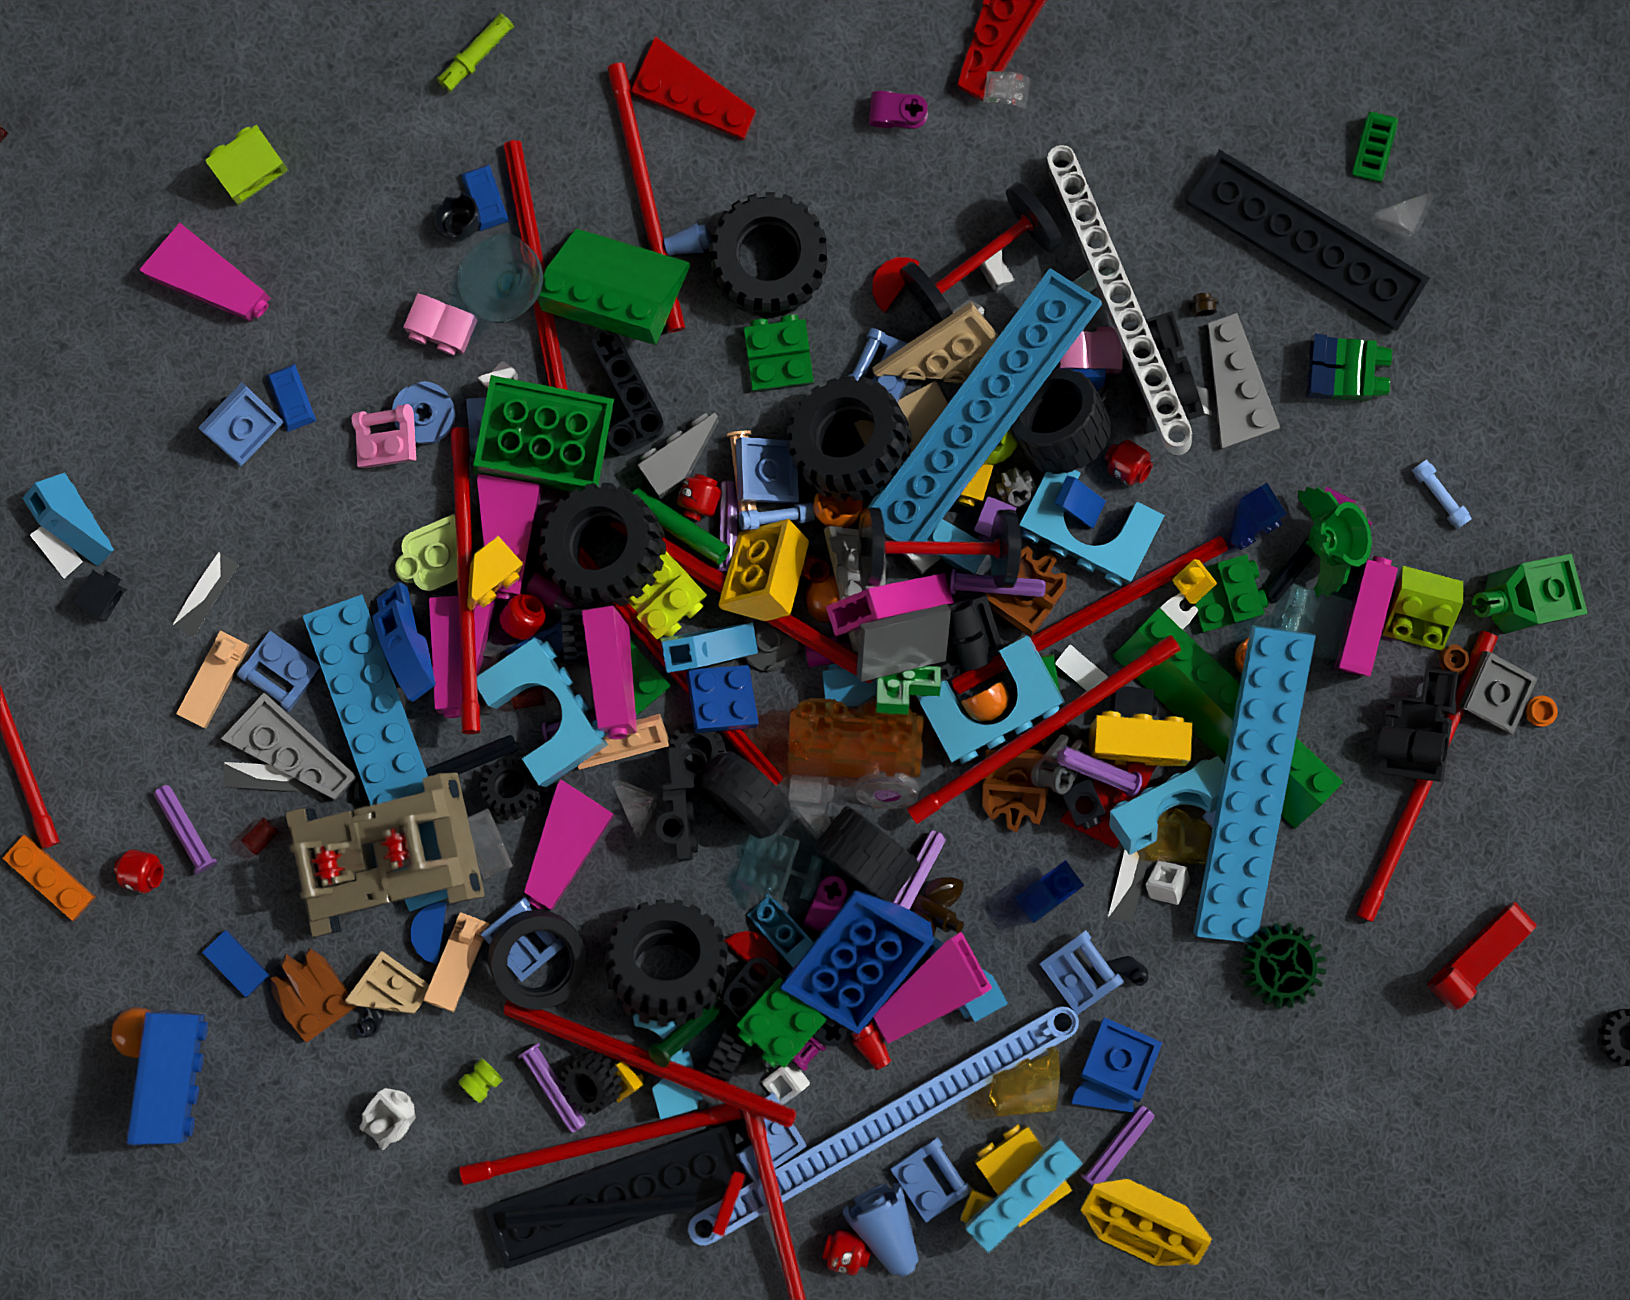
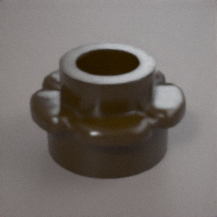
M1199 293L1193 296V300L1189 302L1188 307L1192 309V316L1194 317L1211 316L1217 313L1216 305L1219 303V300L1213 298L1211 293Z

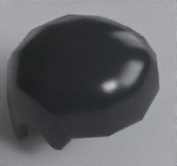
M464 192L456 198L447 196L442 205L436 209L433 217L438 234L450 241L468 239L476 233L481 221L475 199Z

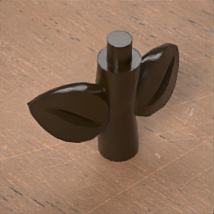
M941 877L931 881L926 887L924 895L917 894L909 909L931 923L933 939L936 928L945 933L951 930L960 933L964 927V922L957 919L956 913L948 909L959 899L963 892L964 882L960 879Z

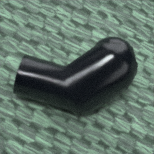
M1131 956L1105 961L1115 975L1123 974L1134 985L1143 986L1148 981L1147 968Z
M363 1007L365 1013L361 1023L357 1024L356 1031L362 1038L373 1037L380 1029L384 1018V1011Z

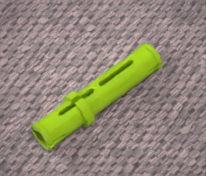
M499 13L491 24L462 53H457L454 56L455 61L437 77V81L444 88L447 87V91L451 93L468 74L472 75L476 71L475 66L514 28L511 21L507 17L504 18L502 13Z

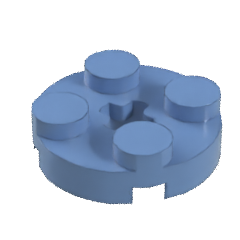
M423 381L410 387L407 386L398 393L394 400L392 410L396 409L398 405L409 404L413 409L415 444H436L447 436L454 425V403L447 392L437 384ZM425 405L429 406V412L432 416L430 419L425 418L424 421H419V415L416 413V410L418 408L423 409ZM398 421L394 422L397 429L400 430V423Z

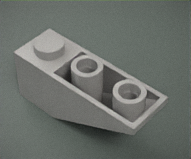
M707 413L703 414L692 422L693 428L684 434L682 431L676 432L666 440L668 445L659 451L656 448L651 449L640 458L642 462L638 464L639 470L660 500L680 487L684 479L690 476L719 422L716 413L708 416Z

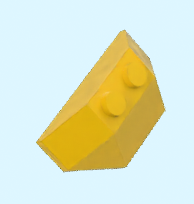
M1130 1179L1094 1184L1081 1207V1212L1086 1216L1098 1239L1155 1266H1177L1187 1263L1189 1265H1198L1211 1243L1212 1238L1185 1205Z

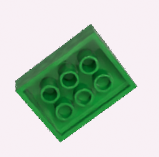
M576 228L546 268L535 295L542 311L656 346L689 270L690 263Z
M490 375L473 464V474L479 473L540 484L541 487L567 492L576 488L580 492L584 491L585 485L595 483L598 486L614 399Z

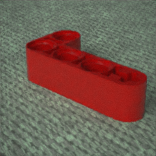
M1515 901L1511 902L1427 983L1428 988L1449 1009H1460L1477 993L1475 987L1536 928L1537 924Z

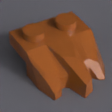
M1027 546L1021 550L1018 578L1044 580L1046 584L1044 596L985 594L987 595L991 610L1032 637L1050 615L1065 592L1067 574H1053L1050 572L1057 561L1052 552L1039 560H1034L1032 558L1033 551Z
M987 747L986 758L1002 747H994L990 750ZM1028 749L985 777L982 806L991 820L996 819L1000 813H1006L1007 828L1018 832L1021 819L1025 815L1030 817L1032 823L1040 825L1045 810L1048 787H1036L1032 783L1031 773L1034 765L1047 751Z
M311 948L305 953V963H298L285 954L280 964L287 976L285 978L277 976L270 978L274 999L286 1019L306 1043L356 1007L345 1003L350 992L340 981L337 973L327 960Z

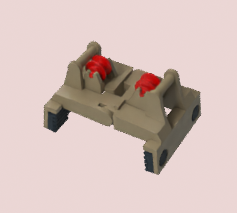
M444 773L422 778L425 789L423 793L317 819L315 809L302 808L286 812L292 840L290 850L295 854L303 891L300 892L301 899L305 900L312 937L342 932L338 915L447 889L450 903L485 897L458 773ZM433 821L441 859L425 861L418 825ZM354 873H355V874H356V879H357V881L349 882V881L355 880V876H354Z

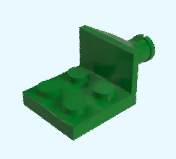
M1572 554L1526 562L1488 574L1485 592L1477 593L1472 600V606L1484 604L1483 608L1474 610L1475 614L1480 618L1492 615L1493 621L1503 634L1588 614Z

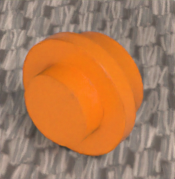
M1541 695L1529 700L1525 713L1531 724L1545 727L1555 721L1558 709L1556 703L1551 698Z

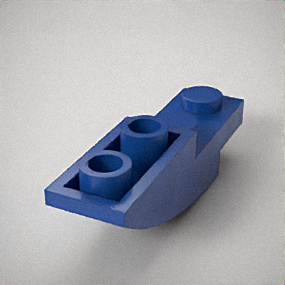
M398 582L376 598L379 611L372 617L388 664L403 692L413 702L434 687L436 683L426 638L417 633L408 587Z

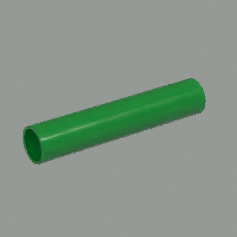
M637 488L633 492L653 511L658 518L657 522L665 531L717 565H720L726 559L730 552V546L644 490Z

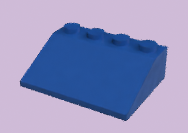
M854 891L784 979L780 988L853 1032L860 1034L934 942L931 923L903 906Z
M174 1010L146 1012L128 1144L183 1143L187 1141V1136H192L195 1118L190 1117L192 1104L196 1105L199 1096V1085H195L196 1073L201 1072L204 1055L199 1053L201 1041L206 1040L208 1033V1022H204L205 1014Z

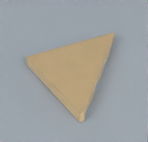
M970 302L875 365L873 372L879 377H882L884 374L901 376L903 379L925 380V378L943 379L944 382L964 383L999 335L972 302Z

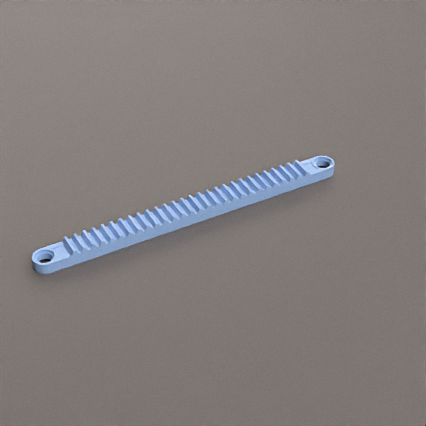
M1064 1006L1051 1009L798 1156L775 1168L782 1202L1076 1033L1079 1026L1077 1014L1072 1009ZM1060 1013H1066L1071 1018V1026L1066 1031H1058L1054 1027V1018ZM760 1179L756 1182L752 1181L740 1189L725 1235L768 1211ZM723 1199L691 1218L688 1225V1233L693 1242L699 1245H709L723 1237L712 1232L709 1237L704 1238L698 1236L695 1232L696 1223L702 1219L710 1221L714 1227Z

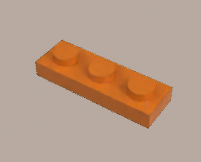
M23 835L2 858L72 921H75L96 898L95 895L27 835Z

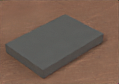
M946 604L860 624L856 676L863 682L946 661L951 609Z

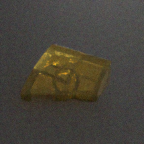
M1177 807L1175 811L1169 808L1163 812L1157 820L1156 842L1145 847V860L1206 865L1212 836L1211 825L1199 819L1190 818L1186 812Z
M1056 1046L1047 1048L1048 1055L1033 1062H1030L1029 1058L1019 1062L1014 1068L1005 1069L993 1075L988 1102L997 1116L1056 1111L1060 1080L1059 1050Z

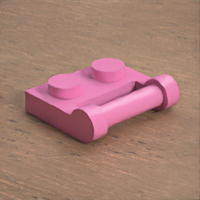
M409 404L398 405L393 410L369 414L362 411L352 415V425L356 430L357 467L372 468L416 461L414 412ZM396 421L400 423V430L371 434L370 426Z

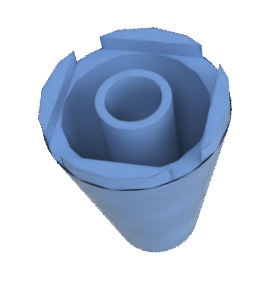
M894 1183V1188L889 1189L887 1184H882L854 1198L856 1205L851 1209L847 1204L843 1210L846 1221L892 1275L898 1274V1276L902 1277L913 1272L919 1259L901 1186L898 1183Z

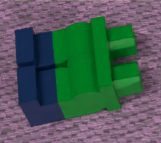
M1315 333L1311 338L1309 367L1311 368L1308 370L1306 398L1369 401L1371 397L1387 396L1390 392V378L1375 377L1374 374L1375 367L1389 368L1391 366L1393 350L1377 346V341L1334 338L1327 337L1325 334Z

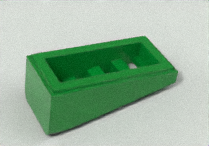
M1368 112L1364 119L1351 176L1380 183L1383 181L1398 118L1376 112ZM1376 126L1387 129V132L1373 129L1371 127ZM1372 137L1385 141L1384 144L1368 141V138ZM1367 149L1382 154L1381 157L1365 154V150ZM1362 161L1379 165L1378 170L1361 166Z

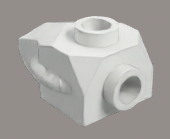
M385 1088L378 1092L366 1106L362 1114L363 1121L360 1125V1130L373 1137L379 1144V1148L384 1150L390 1143L399 1141L416 1119L414 1104L406 1093Z

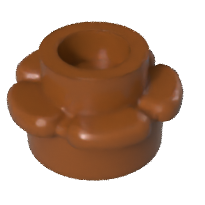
M1449 645L1448 648L1442 649L1439 653L1440 668L1444 671L1462 674L1469 663V654L1460 645ZM1452 657H1455V658H1456V662H1455V663H1453V662L1451 661V658H1452Z

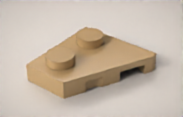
M381 951L347 997L345 1003L353 1006L414 1015L424 1001L429 984Z

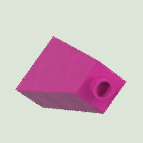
M181 223L174 228L139 269L154 282L250 322L254 317H261L269 306L267 302L270 297L265 291Z
M478 473L477 483L484 547L499 536L523 563L518 574L520 579L510 588L505 589L502 586L495 592L497 595L496 599L510 601L512 597L517 594H523L542 487L536 483Z
M1373 556V560L1367 559L1365 564H1363L1334 663V669L1361 677H1370L1398 571L1397 567L1391 566L1392 560Z
M945 573L868 588L826 606L834 634L839 636L859 631L860 624L943 604L950 605L954 601Z
M458 596L429 598L432 662L436 683L434 686L435 710L439 714H444V718H460L462 693ZM495 599L484 608L480 605L474 608L477 676L480 674L484 657L483 653L492 623Z
M614 606L583 610V623L598 729L601 732H605L607 734L606 737L610 739H624L628 736L627 734L637 733L629 626Z
M560 780L557 784L524 893L530 896L528 899L529 903L539 910H545L546 907L550 910L555 908L615 816V814L563 780Z
M962 932L947 940L873 1016L876 1029H879L881 1036L885 1038L888 1044L984 995L992 989Z

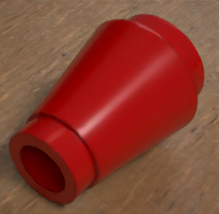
M872 1020L868 1022L860 1034L853 1031L850 1032L853 1038L851 1042L875 1070L881 1069L891 1062L879 1029H876Z

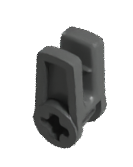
M1060 735L1045 755L1034 765L1031 773L1032 783L1040 788L1050 787L1059 794L1067 793L1079 772L1060 765L1057 762V753L1060 749L1069 747L1090 756L1091 751L1086 742L1078 739L1073 743L1068 736Z

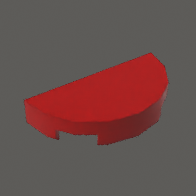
M896 257L886 261L877 270L872 282V294L877 307L884 314H886L905 286L900 269L909 262L919 266V261L910 257Z
M743 931L735 933L724 941L746 962L754 957H764L778 967L775 947L768 938L757 932ZM754 963L751 966L763 978L767 976L768 970L764 964Z
M736 1171L732 1173L712 1230L717 1235L723 1237L725 1235L745 1178L744 1174Z

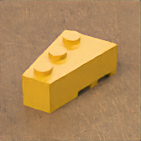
M1102 712V715H1097L1089 727L1088 747L1091 751L1090 756L1095 759L1115 760L1116 765H1126V761L1142 762L1146 766H1186L1191 760L1192 723L1184 722V719L1181 717H1165V720H1152V716L1148 714H1135L1133 718L1121 717V714L1118 712Z

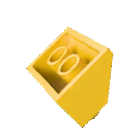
M789 519L763 525L759 529L739 532L718 606L722 610L762 621L790 615L809 540Z

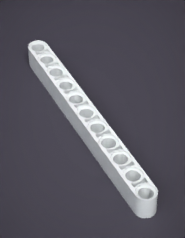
M1056 146L1051 149L1047 158L1052 182L1162 443L1167 452L1173 455H1182L1191 447L1192 431L1075 153L1068 146ZM1065 160L1069 162V165L1064 168H1058L1055 166V163ZM1070 187L1081 189L1079 193L1074 195L1066 193V190ZM1084 213L1090 214L1092 216V218L1086 222H1082L1077 219L1079 215ZM1094 240L1104 243L1098 249H1093L1088 245ZM1105 267H1111L1115 270L1114 274L1110 276H1103L1100 274V271ZM1117 294L1127 297L1126 301L1119 304L1114 303L1111 298ZM1130 321L1139 325L1133 331H1127L1122 326ZM1139 349H1146L1151 353L1143 359L1137 358L1134 355ZM1155 376L1159 377L1162 382L1160 385L1153 387L1149 386L1146 380ZM1163 404H1169L1174 408L1173 412L1166 415L1161 414L1157 409ZM1174 432H1181L1186 438L1184 441L1176 443L1171 441L1169 436Z

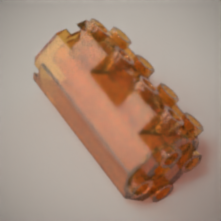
M809 698L808 700H803L797 705V708L791 707L788 774L914 780V777L920 778L923 742H921L923 716L911 713L910 708L908 715L876 713V701L866 703L860 710H848L843 702L836 699Z

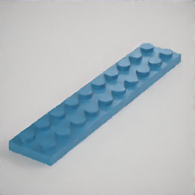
M1051 268L1047 271L872 505V507H879L882 511L885 535L893 541H926L1100 308L1102 303L1099 298Z
M363 595L302 615L370 805L425 792L422 778L428 777ZM433 821L419 824L418 829L425 861L440 860L441 854ZM447 889L408 898L405 899V902L410 912L449 897Z
M1251 625L1193 934L1197 937L1256 943L1252 940L1251 936L1253 934L1258 935L1315 641V635L1311 633Z

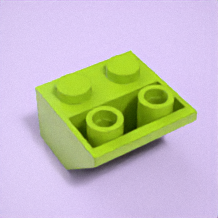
M257 125L252 128L246 127L239 131L235 136V140L226 146L220 145L210 152V157L205 160L237 205L288 171Z
M1402 566L1391 596L1393 600L1388 608L1382 635L1437 650L1444 649L1463 606V581Z

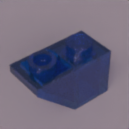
M1268 483L1247 494L1236 503L1227 542L1229 550L1238 546L1241 551L1256 542L1254 535L1262 530L1269 534L1283 525L1280 519L1287 515Z
M1065 860L1015 895L1013 900L1030 923H1035L1085 885Z

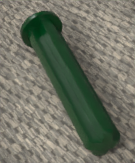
M716 997V1003L710 1010H706L703 1007V1015L696 1020H692L691 1016L688 1017L686 1024L679 1025L658 1045L653 1044L650 1046L648 1051L651 1059L658 1066L667 1067L670 1064V1058L724 1011L725 1005L721 1002V999Z

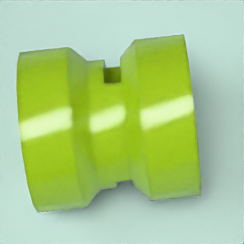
M482 1058L474 1065V1072L465 1074L458 1081L464 1090L479 1103L487 1097L490 1087H497L503 1081L498 1072Z

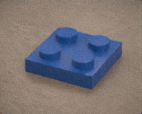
M749 665L689 669L687 671L686 678L695 733L750 729L758 726L759 722Z
M1104 1017L1101 1020L1080 1077L1139 1102L1163 1042Z

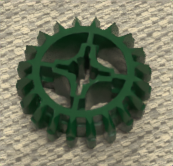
M1274 923L1272 926L1273 934H1271L1267 927H1262L1261 933L1264 938L1261 939L1258 935L1253 934L1251 938L1257 945L1255 947L1248 944L1244 946L1246 951L1252 953L1251 957L1244 956L1240 958L1241 962L1250 963V968L1240 971L1241 975L1251 974L1252 976L1251 979L1244 983L1245 986L1251 987L1256 984L1257 987L1253 990L1252 995L1258 997L1264 992L1263 1004L1268 1005L1274 997L1275 1008H1281L1283 999H1285L1288 1008H1293L1294 997L1300 1004H1305L1306 999L1303 993L1305 992L1310 997H1314L1316 993L1310 986L1313 984L1322 987L1323 985L1321 980L1315 978L1316 974H1326V969L1317 968V963L1326 961L1325 956L1316 957L1315 955L1316 952L1322 949L1321 944L1311 947L1309 944L1314 940L1315 936L1309 934L1303 939V927H1298L1294 934H1292L1293 926L1291 923L1285 924L1283 932L1279 923ZM1276 940H1290L1287 947H1284L1283 951L1278 955L1264 951L1270 943ZM1298 946L1301 947L1306 955L1307 972L1296 963ZM1270 958L1273 960H1285L1287 958L1289 962L1286 964H1290V968L1296 972L1282 971L1279 973L1278 969L1280 967H1277V963L1270 960ZM1259 960L1268 964L1271 969L1269 985L1261 977ZM1289 976L1302 980V983L1291 991H1277L1279 985L1283 984L1284 980Z

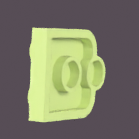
M455 514L410 532L404 537L402 541L403 554L397 559L395 564V572L399 579L406 583H415L420 589L430 592L457 582Z

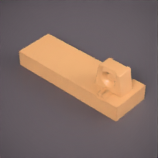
M220 631L176 714L203 728H207L250 645Z
M656 714L647 718L637 719V733L627 734L628 736L624 739L613 740L605 736L604 739L608 746L578 765L579 770L669 746V738L661 715Z
M460 912L424 997V1002L454 1013L483 944L484 938L481 932L490 923Z

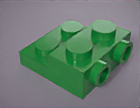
M786 315L780 317L781 322L768 324V319H756L749 322L750 327H744L753 392L814 384L806 319L799 320L798 315Z
M1246 554L1205 567L1217 584L1196 604H1193L1198 609L1196 615L1202 633L1258 618L1265 614L1264 608L1268 607V601L1264 590L1258 591L1255 579L1259 578V571L1255 560L1249 561Z
M780 976L737 1023V1026L741 1029L737 1035L751 1047L754 1043L758 1044L764 1050L761 1056L774 1068L779 1064L785 1068L827 1020L815 1008L781 989L780 985L784 980Z

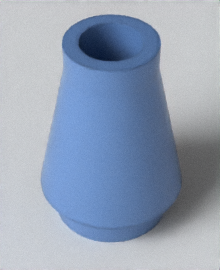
M695 223L672 236L664 238V243L669 256L674 254L705 253V249H709L711 238L706 224L698 225V223Z

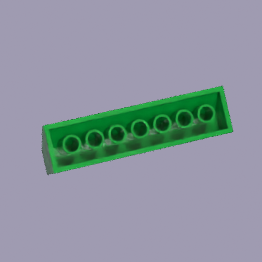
M1158 608L1112 657L1125 667L1171 634L1181 648V651L1161 664L1153 666L1136 679L1146 689H1154V696L1176 717L1183 718L1184 722L1192 723V732L1225 763L1240 683L1169 616ZM1297 737L1281 817L1294 829L1314 813L1343 783Z

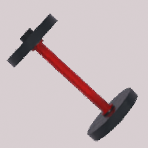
M1014 183L1006 189L1005 193L1019 221L934 284L925 272L913 262L907 263L900 269L902 280L913 296V300L935 325L953 314L942 294L1024 232L1028 231L1031 237L1048 252L1052 253L1062 245L1063 240L1054 220L1038 198L1022 183Z
M866 507L861 514L857 541L861 582L865 587H877L880 585L884 571L885 554L990 555L991 572L996 587L1013 588L1017 582L1021 560V533L1018 516L1014 510H998L994 517L990 542L885 541V526L881 509L879 507Z

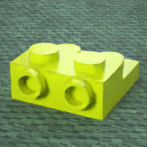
M667 551L664 555L659 556L664 561L661 571L656 570L653 576L656 578V581L653 585L649 586L646 584L641 589L644 594L638 599L634 595L628 598L629 604L639 614L637 616L638 620L657 640L663 636H673L682 628L679 622L686 615L690 619L704 607L700 602L707 596Z

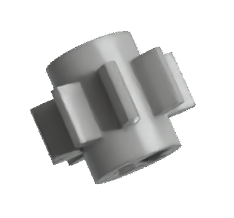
M1015 467L1001 474L1002 483H997L996 488L1004 503L1010 502V504L1019 507L1028 501H1032L1031 492L1037 491V488L1028 470L1023 473Z

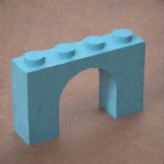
M1076 470L1060 474L1046 472L1020 522L1021 536L1035 544H1038L1040 540L1050 545L1049 551L1057 556L1066 558L1069 555L1077 559V565L1089 572H1094L1097 569L1105 573V579L1114 585L1122 586L1123 583L1129 585L1165 515L1136 502L1119 535L1113 541L1098 546L1081 543L1068 531L1064 521V510L1054 504L1067 475L1078 479L1081 473Z
M1025 636L999 650L1016 682L1018 690L1016 705L1011 714L1003 721L988 725L971 719L962 709L947 680L941 682L940 696L916 695L951 762L958 759L961 764L968 762L978 756L977 749L986 744L989 750L1006 741L1003 735L1015 730L1017 735L1033 727L1031 720L1041 715L1046 719L1060 710L1059 705L1065 703L1030 636Z
M533 638L477 676V689L488 706L496 709L522 691L535 686H545L558 697L562 707V721L557 733L545 744L522 758L538 785L547 787L608 746V743L604 739L607 734L598 729L597 719L593 721L587 712L591 709L588 702L581 693L576 695L570 686L574 683L572 677L564 667L560 669L554 661L557 654L547 641L543 643L541 640Z

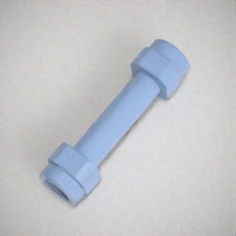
M1427 459L1411 470L1419 483L1424 481L1450 515L1447 519L1451 525L1459 529L1472 519L1464 506L1459 507L1434 475L1437 470Z
M811 502L795 504L794 508L758 512L754 509L739 512L738 515L741 530L759 529V526L762 524H770L785 519L790 521L796 520L797 523H805L815 519Z

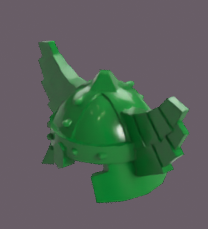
M1306 487L1305 491L1298 490V501L1303 503L1312 516L1314 523L1306 543L1314 554L1320 558L1321 567L1317 584L1313 589L1317 597H1320L1322 594L1328 597L1334 591L1338 592L1342 584L1347 583L1351 565L1360 566L1365 564L1369 558L1372 547L1371 530L1363 511L1356 504L1347 501L1339 504L1330 491L1325 492L1320 487H1316V489Z

